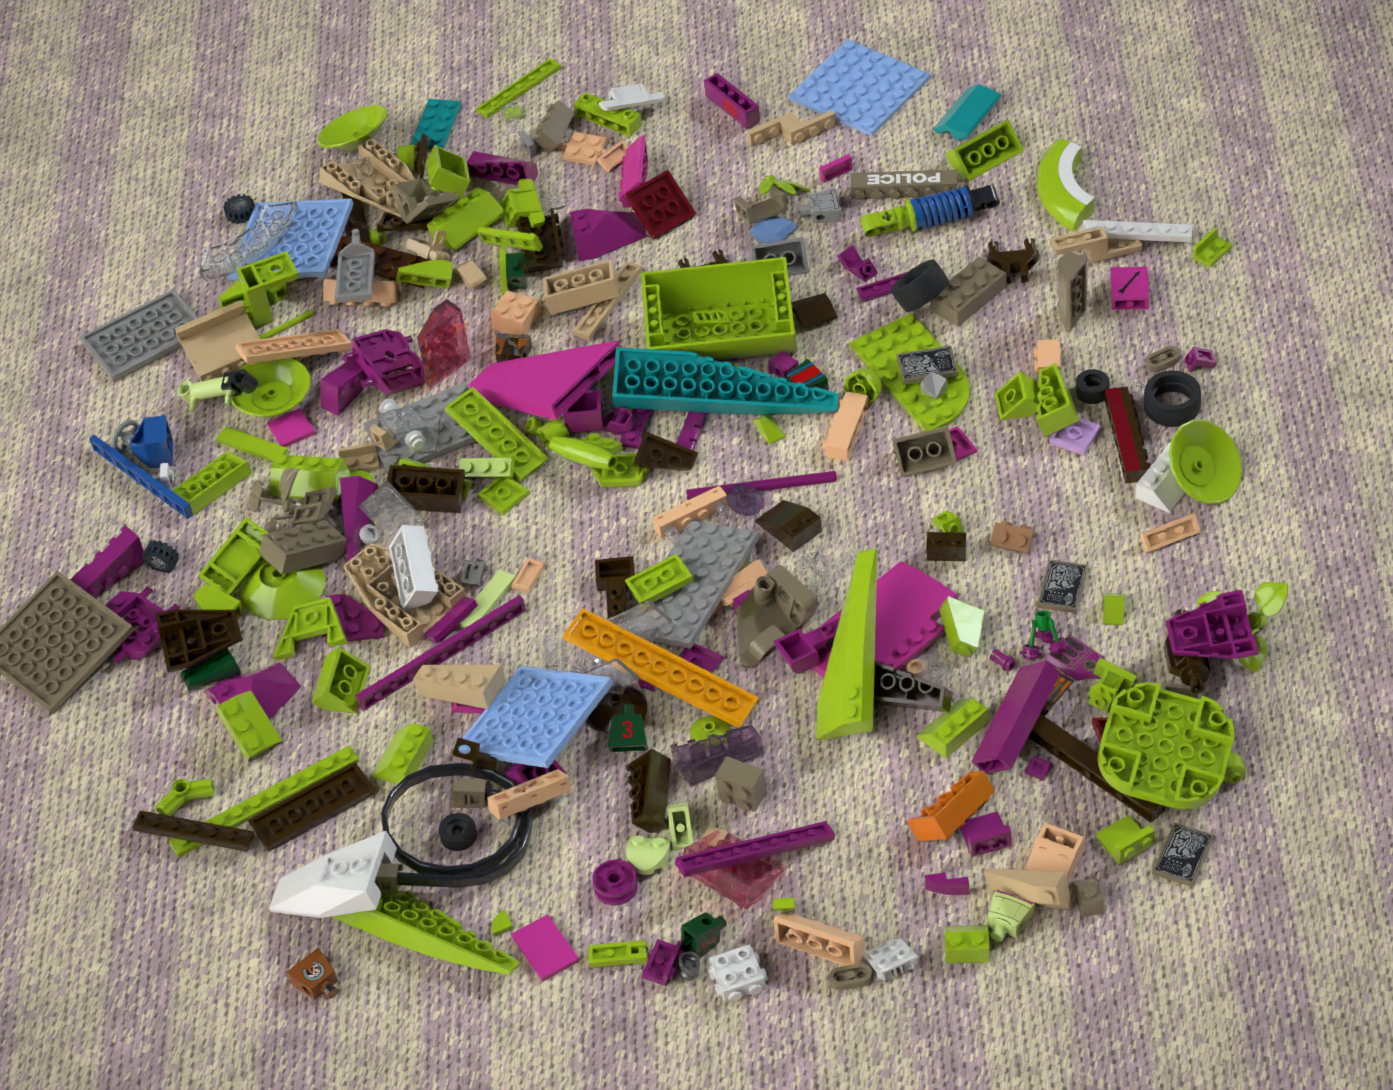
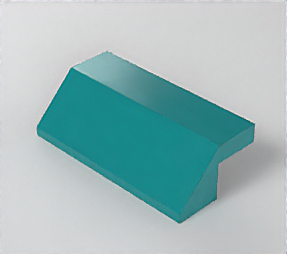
M980 84L967 88L933 130L938 134L949 131L955 140L967 138L1002 95Z

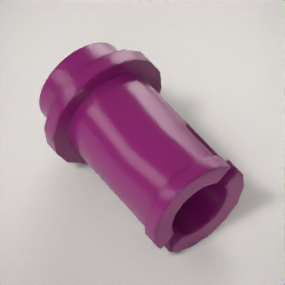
M998 649L992 651L998 657L990 654L991 661L1000 665L1004 671L1014 669L1016 661H1014L1012 656L1008 657Z

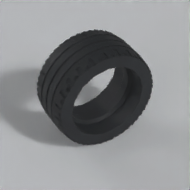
M934 259L917 265L904 274L892 286L891 292L905 312H911L924 306L939 295L947 287L949 280L939 264Z
M1168 370L1153 375L1147 381L1144 390V410L1149 419L1156 424L1167 427H1180L1198 416L1201 408V388L1193 376L1177 370ZM1166 392H1177L1184 394L1189 400L1179 405H1168L1161 403L1155 398Z

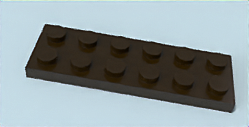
M354 762L252 817L248 822L269 852L372 796L376 791L357 763Z

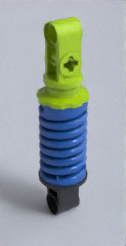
M964 185L956 190L951 189L950 191L939 192L930 196L906 199L905 206H895L893 209L865 214L860 218V222L866 237H873L895 230L902 231L910 227L912 232H916L920 228L925 229L926 226L932 227V224L938 226L939 222L940 224H945V222H952V219L953 221H958L959 218L961 220L975 218V211L994 208L1000 204V200L994 185H987L970 190L968 185Z

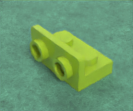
M1214 228L1206 233L1202 240L1194 244L1192 248L1193 259L1211 268L1232 249L1233 244L1218 237V229Z

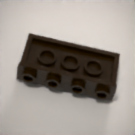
M550 208L551 215L544 216L545 224L532 228L529 219L516 220L519 232L537 235L543 245L540 252L521 249V253L527 256V273L563 267V260L566 259L565 251L561 249L564 247L562 237H558L562 235L560 225H556L560 224L558 213L554 214L553 208Z

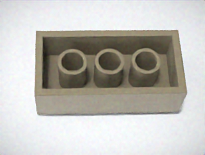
M978 257L950 279L947 287L930 301L931 311L957 327L960 326L1006 288V273Z
M320 520L264 534L259 554L281 574L341 559L344 555L347 539L327 521Z

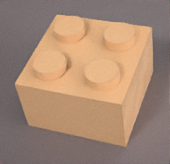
M506 291L490 314L493 329L510 334L527 335L541 314L539 299Z

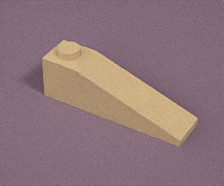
M1008 869L984 870L988 888L996 891V889L1051 909H1073L1065 872Z

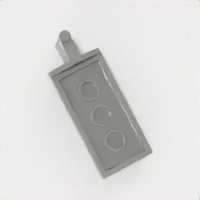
M358 229L352 230V242L339 252L335 289L336 303L372 300L375 251L361 243Z

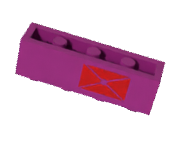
M715 73L704 80L705 96L743 127L748 129L760 122L759 106L719 73Z

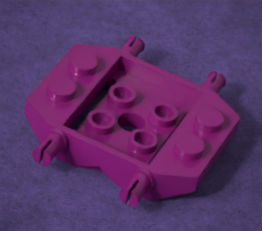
M384 329L355 337L351 341V352L342 355L345 362L352 359L356 360L369 379L361 381L363 388L375 386L385 394L392 395L422 386L424 381L425 363L421 361L417 354L410 350L408 343L413 342L411 335L404 337L401 332ZM429 363L427 369L432 368L431 363ZM412 367V369L388 375L390 372L404 370V368Z
M149 586L141 593L120 591L105 604L107 608L120 617L128 612V615L123 619L132 626H139L117 648L119 653L113 659L118 664L125 657L132 660L146 658L161 644L155 614L164 612V610L146 599L153 593ZM174 603L168 610L165 611L180 609V607L176 603Z

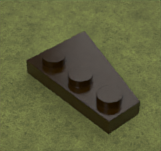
M384 212L377 224V232L428 230L427 224L433 218L406 223L401 217Z
M646 431L632 466L691 471L698 452Z

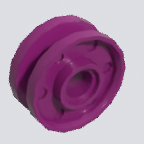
M619 859L608 860L601 863L593 873L592 879L595 895L604 904L612 906L623 905L636 895L638 890L636 871L628 862Z

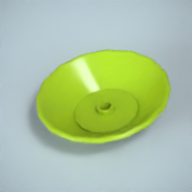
M380 105L365 106L352 110L326 125L318 134L316 142L320 147L349 152L359 150V144L370 138L375 139L387 118L388 110Z
M278 359L274 362L263 361L254 365L246 364L241 369H245L258 380V386L250 394L242 392V396L233 397L231 402L236 409L246 415L255 417L277 416L292 410L305 399L310 390L311 376L306 367L295 359Z
M1191 420L1177 429L1171 439L1169 458L1171 470L1179 486L1191 498L1203 504L1219 505L1232 498L1240 486L1242 476L1240 453L1233 439L1220 426L1208 420Z
M264 559L252 570L245 583L239 588V597L243 607L254 616L267 620L289 619L294 606L320 599L324 593L326 577L320 565L281 574Z

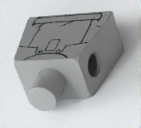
M836 188L810 194L808 196L809 205L799 206L800 215H811L813 223L842 222Z

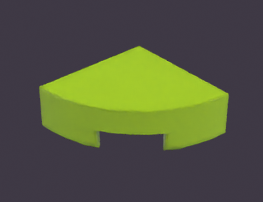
M506 910L497 914L492 922L494 937L513 929Z

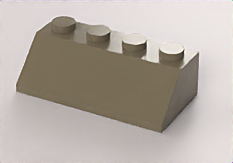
M1067 251L1063 257L1059 258L1057 263L1059 268L1057 281H1059L1057 289L1059 300L1057 307H1059V316L1066 332L1070 333L1087 310V258Z

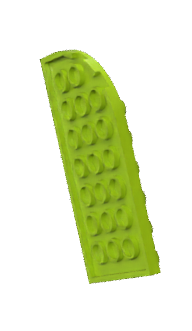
M912 313L849 342V347L870 370L879 376L885 388L924 431L950 425L960 417L965 407H967L970 397L969 381L957 362L958 376L946 378L947 389L937 399L921 392V382L903 385L896 354L942 347Z

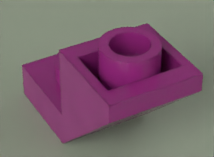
M853 245L837 255L843 267L864 282L878 274L869 258L862 260Z

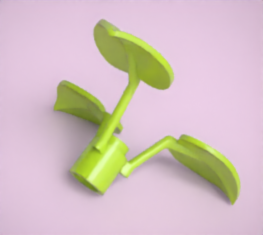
M1264 582L1257 587L1254 600L1260 606L1258 608L1259 613L1252 612L1248 615L1250 627L1253 628L1252 635L1255 632H1259V629L1267 626L1268 619L1266 615L1274 616L1281 611L1288 595L1287 583ZM1211 591L1203 594L1197 600V607H1200L1199 604L1203 602L1207 604L1217 599L1216 596L1222 594V592ZM1254 635L1258 655L1238 659L1244 667L1254 672L1260 671L1268 654L1266 640L1258 635Z

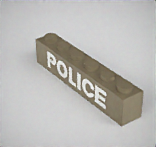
M957 169L851 173V199L857 200L867 198H916L957 189Z

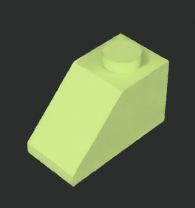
M688 802L667 805L673 850L694 847Z

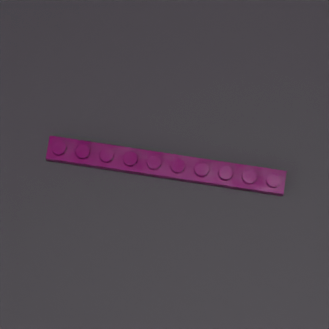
M520 595L516 596L370 687L362 690L356 695L361 710H367L414 681L413 678L422 665H440L526 612L524 599Z

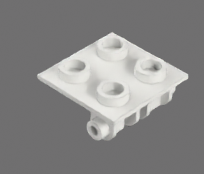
M902 939L892 940L887 945L871 949L869 953L863 955L864 959L877 972L875 975L879 982L882 980L885 982L893 978L892 972L895 977L898 976L896 968L903 974L918 965V956Z

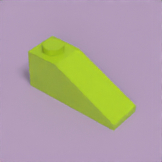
M434 259L398 268L396 281L442 289L449 288L453 262Z

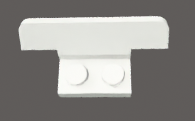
M643 84L610 89L607 101L599 102V106L604 111L648 105L664 102L665 95L663 92L648 94Z

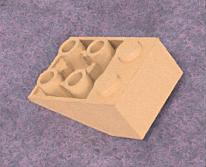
M1044 823L1035 840L1025 870L1065 872L1068 883L1084 853V837Z

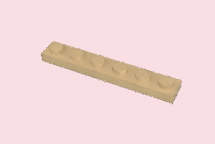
M628 261L623 264L617 272L620 296L594 303L573 330L574 336L588 341L592 339L642 272L641 265Z

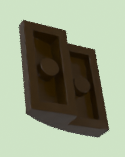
M826 293L791 302L792 309L796 313L802 328L837 319V314Z

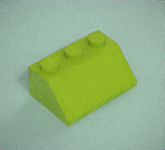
M341 647L336 648L325 657L311 702L325 711L357 713L359 705L356 695L364 690L371 666Z
M252 691L236 695L218 705L216 712L247 761L282 742Z
M974 698L959 699L951 705L950 713L943 712L918 733L916 737L943 757L948 758L988 723V708Z
M410 723L398 729L371 777L398 784L407 775L416 772L433 743L431 729L415 723Z

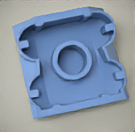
M772 216L761 220L749 231L756 241L770 243L786 240V237L793 234L798 226L793 221Z

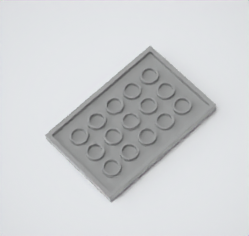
M172 289L80 336V340L108 376L115 382L182 347L175 328L198 317L176 291Z
M466 382L400 408L397 416L410 432L418 430L426 439L424 447L418 451H412L406 445L405 438L407 433L395 418L386 419L382 415L363 423L371 442H374L369 428L374 424L380 428L383 427L386 430H390L399 437L400 441L387 452L375 443L377 454L387 474L390 465H398L400 458L406 457L424 463L476 442L465 429L445 412L446 405L469 390Z

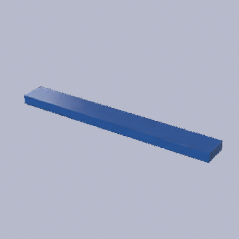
M96 435L89 438L95 452L185 518L189 519L193 516L188 502Z

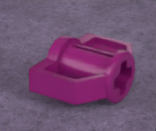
M617 407L615 411L605 416L602 431L620 435L624 431H630L636 418L628 409Z

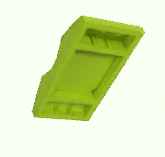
M245 517L198 574V577L207 584L232 596L245 583L252 570L264 560L259 552L263 535L268 534V532Z

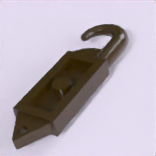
M421 133L420 141H416L414 149L417 152L413 160V164H416L415 171L418 173L417 179L424 178L428 136L424 133Z

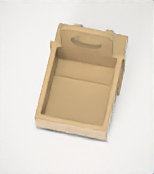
M438 230L433 243L415 238H408L405 248L419 253L418 255L423 258L446 261L450 259L449 253L445 252L444 248H442L447 234L446 231ZM439 235H442L440 243L437 244Z

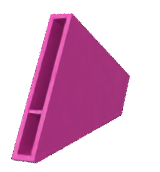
M611 341L492 363L468 386L469 389L474 387L493 405L557 420L566 409L570 408L615 365L616 347H621L619 341Z

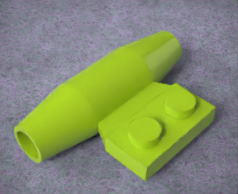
M591 433L581 440L554 436L550 441V449L567 460L591 468L613 470L617 465V457L614 454L622 450V443L614 441L613 438L602 437L597 433Z

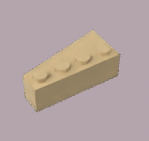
M501 664L422 665L413 678L420 696L489 709L506 682Z

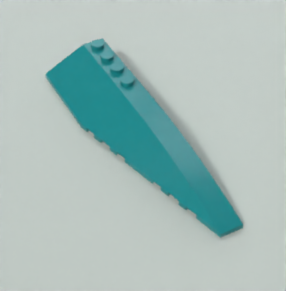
M616 347L612 395L613 407L722 414H804L837 412L838 393L817 387H807L800 382H789L782 377L775 378L771 374L743 366L736 367L729 362H718L713 360L714 358L707 356L704 358L697 356V353Z

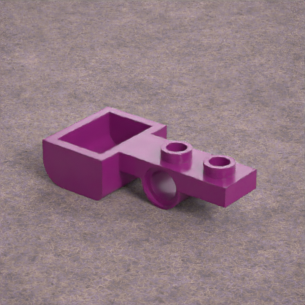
M840 618L806 634L801 629H798L774 641L775 648L794 673L800 674L818 666L820 660L817 650L823 647L827 651L832 650Z

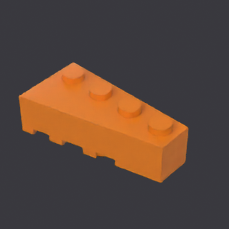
M984 770L969 772L950 787L951 791L935 798L937 803L921 809L919 817H911L907 820L917 840H948L953 836V832L957 828L965 824V820L968 817L974 815L982 804L989 801V797L995 790Z

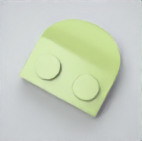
M630 836L626 846V862L633 866L637 874L650 875L654 874L655 869L661 868L664 870L667 866L671 840L661 837Z

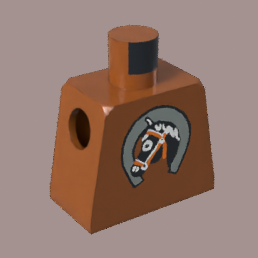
M319 948L286 972L289 982L314 1000L321 994H324L328 999H332L338 993V989L334 986L338 982L336 973Z

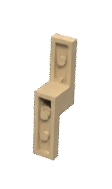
M830 110L802 123L791 111L747 130L748 143L751 146L761 144L764 140L771 137L774 138L780 133L791 145L800 143L810 136H816L826 129H832L836 126V116Z
M1102 226L1050 238V245L1056 256L1065 254L1067 251L1074 252L1084 249L1090 263L1142 251L1140 240H1108Z

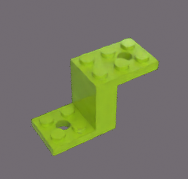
M287 251L236 269L244 297L242 302L254 328L273 321L266 290L299 278L298 272Z

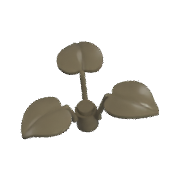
M285 469L281 475L279 490L284 502L262 497L264 492L263 483L258 480L253 483L250 496L251 511L256 512L262 500L282 505L283 512L287 514L272 517L270 522H267L264 530L268 533L278 531L277 520L293 518L296 506L303 505L302 501L289 497L299 469Z

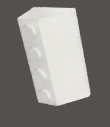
M1171 442L1136 484L1137 499L1168 513H1171L1186 494L1179 486L1171 470L1169 458Z
M402 525L389 545L401 608L407 612L430 603L438 593V584L435 581V568L432 566L431 551L428 548V536L425 534L424 526Z

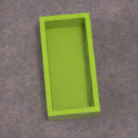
M434 145L426 161L429 186L437 192H449V194L456 192L458 199H462L470 183L466 158Z

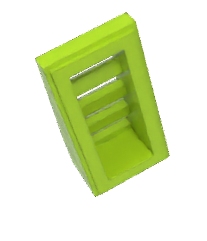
M718 310L726 314L725 320H721L720 312L716 311L692 312L695 328L702 326L710 328L717 324H729L732 321L728 310ZM715 313L718 320H714L712 314Z

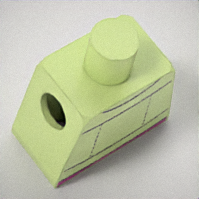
M996 889L988 914V928L993 929L991 938L997 942H1002L1006 934L1016 938L1035 914V902Z

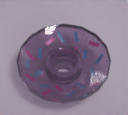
M745 484L735 485L727 492L726 500L728 506L740 515L752 516L759 513L763 508V497L752 486Z

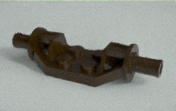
M1181 609L1176 610L1174 616L1181 614ZM1167 636L1164 652L1169 673L1180 677L1183 684L1191 686L1193 693H1196L1195 688L1197 689V694L1204 691L1203 684L1208 680L1211 671L1208 657L1173 655L1169 636Z

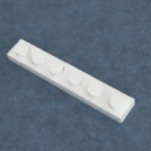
M1083 220L1082 231L1102 226L1108 239L1192 241V225Z

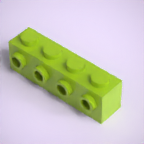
M586 92L573 104L575 116L631 137L642 126L640 113L627 108L604 111L599 106V102L607 100Z

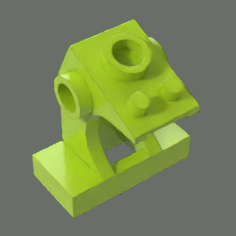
M1099 658L1093 674L1101 677L1100 681L1098 680L1096 686L1092 685L1087 695L1091 697L1088 703L1107 712L1120 687L1127 690L1132 688L1137 676Z

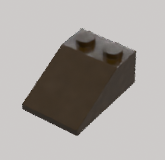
M782 500L755 520L758 525L792 552H795L822 532L820 516L808 507Z

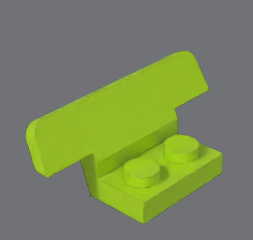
M520 179L518 181L519 189L508 190L500 203V206L506 213L503 215L506 227L513 228L517 223L516 220H520L521 216L529 218L532 228L545 224V217L532 179Z

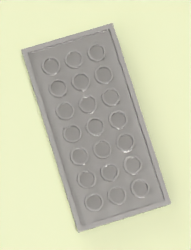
M693 520L686 526L667 558L677 554L692 574L694 582L643 608L637 603L622 628L645 640L691 649L731 585L734 575L739 572L760 538L758 532Z

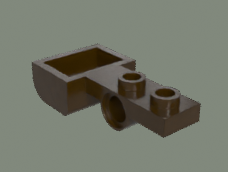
M634 556L595 560L597 592L606 591L607 619L611 623L627 622L626 589L628 587L625 580L635 575Z

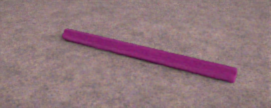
M827 471L686 490V498L690 500L717 486H720L726 495H732L733 491V495L830 483L837 481L836 471Z

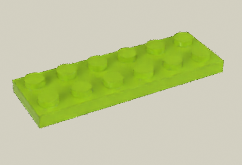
M474 387L445 406V412L494 458L515 459L513 476L519 482H522L548 463L549 458Z

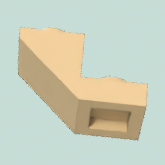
M467 260L453 268L454 273L461 275L468 288L473 287L476 289L482 286L483 281L487 279L472 260Z

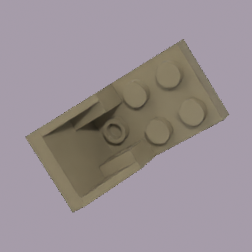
M424 178L391 186L401 218L406 223L437 217L458 200L456 192L450 194L449 192H444L438 195V192L431 189V186H429V183Z

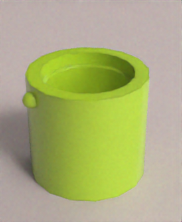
M558 418L557 420L552 419L537 429V436L541 443L550 450V441L554 436L569 438V432L565 424Z

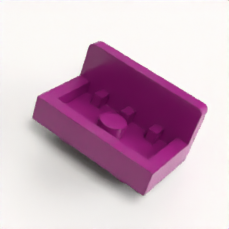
M657 939L643 970L642 978L663 986L667 985L669 979L673 980L677 970L674 966L676 962H679L680 956L684 953V950L681 949L682 941L678 940L677 944L673 945Z

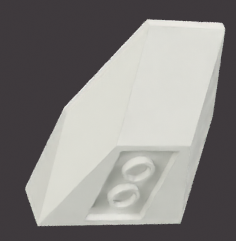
M387 831L326 854L280 878L269 910L277 913L324 918L377 909L381 892L374 881L380 864L392 863L397 849Z

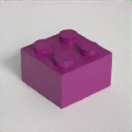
M601 389L586 391L570 408L563 412L564 423L569 433L603 430Z

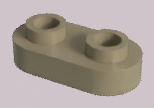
M1168 346L1149 354L1146 357V368L1149 371L1158 372L1180 361L1181 352L1177 347Z
M863 963L837 967L829 973V983L836 990L863 987L872 981V969ZM859 975L865 976L864 978H858ZM841 978L844 981L838 982L836 980Z

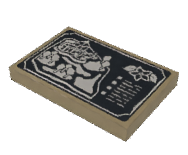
M952 346L896 354L903 385L922 382L931 371L945 378L958 376V368Z
M1049 559L1037 608L1077 614L1088 565Z
M1174 822L1152 870V875L1193 887L1213 843L1214 835Z

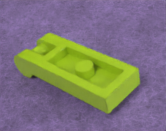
M639 940L588 945L589 967L647 964L649 944L647 941Z

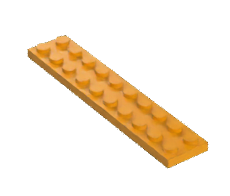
M584 608L580 610L563 634L562 639L738 729H741L759 700V697Z

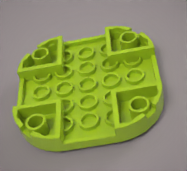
M1138 683L1128 690H1122L1112 702L1098 751V765L1105 780L1123 794L1175 809H1194L1209 803L1221 788L1235 736L1233 722L1224 713V708L1205 696H1202L1200 700L1160 689L1161 684Z

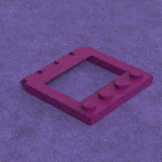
M633 408L632 414L636 420L630 431L623 432L620 440L622 447L639 449L642 441L640 437L651 409ZM688 412L676 444L694 451L708 413Z

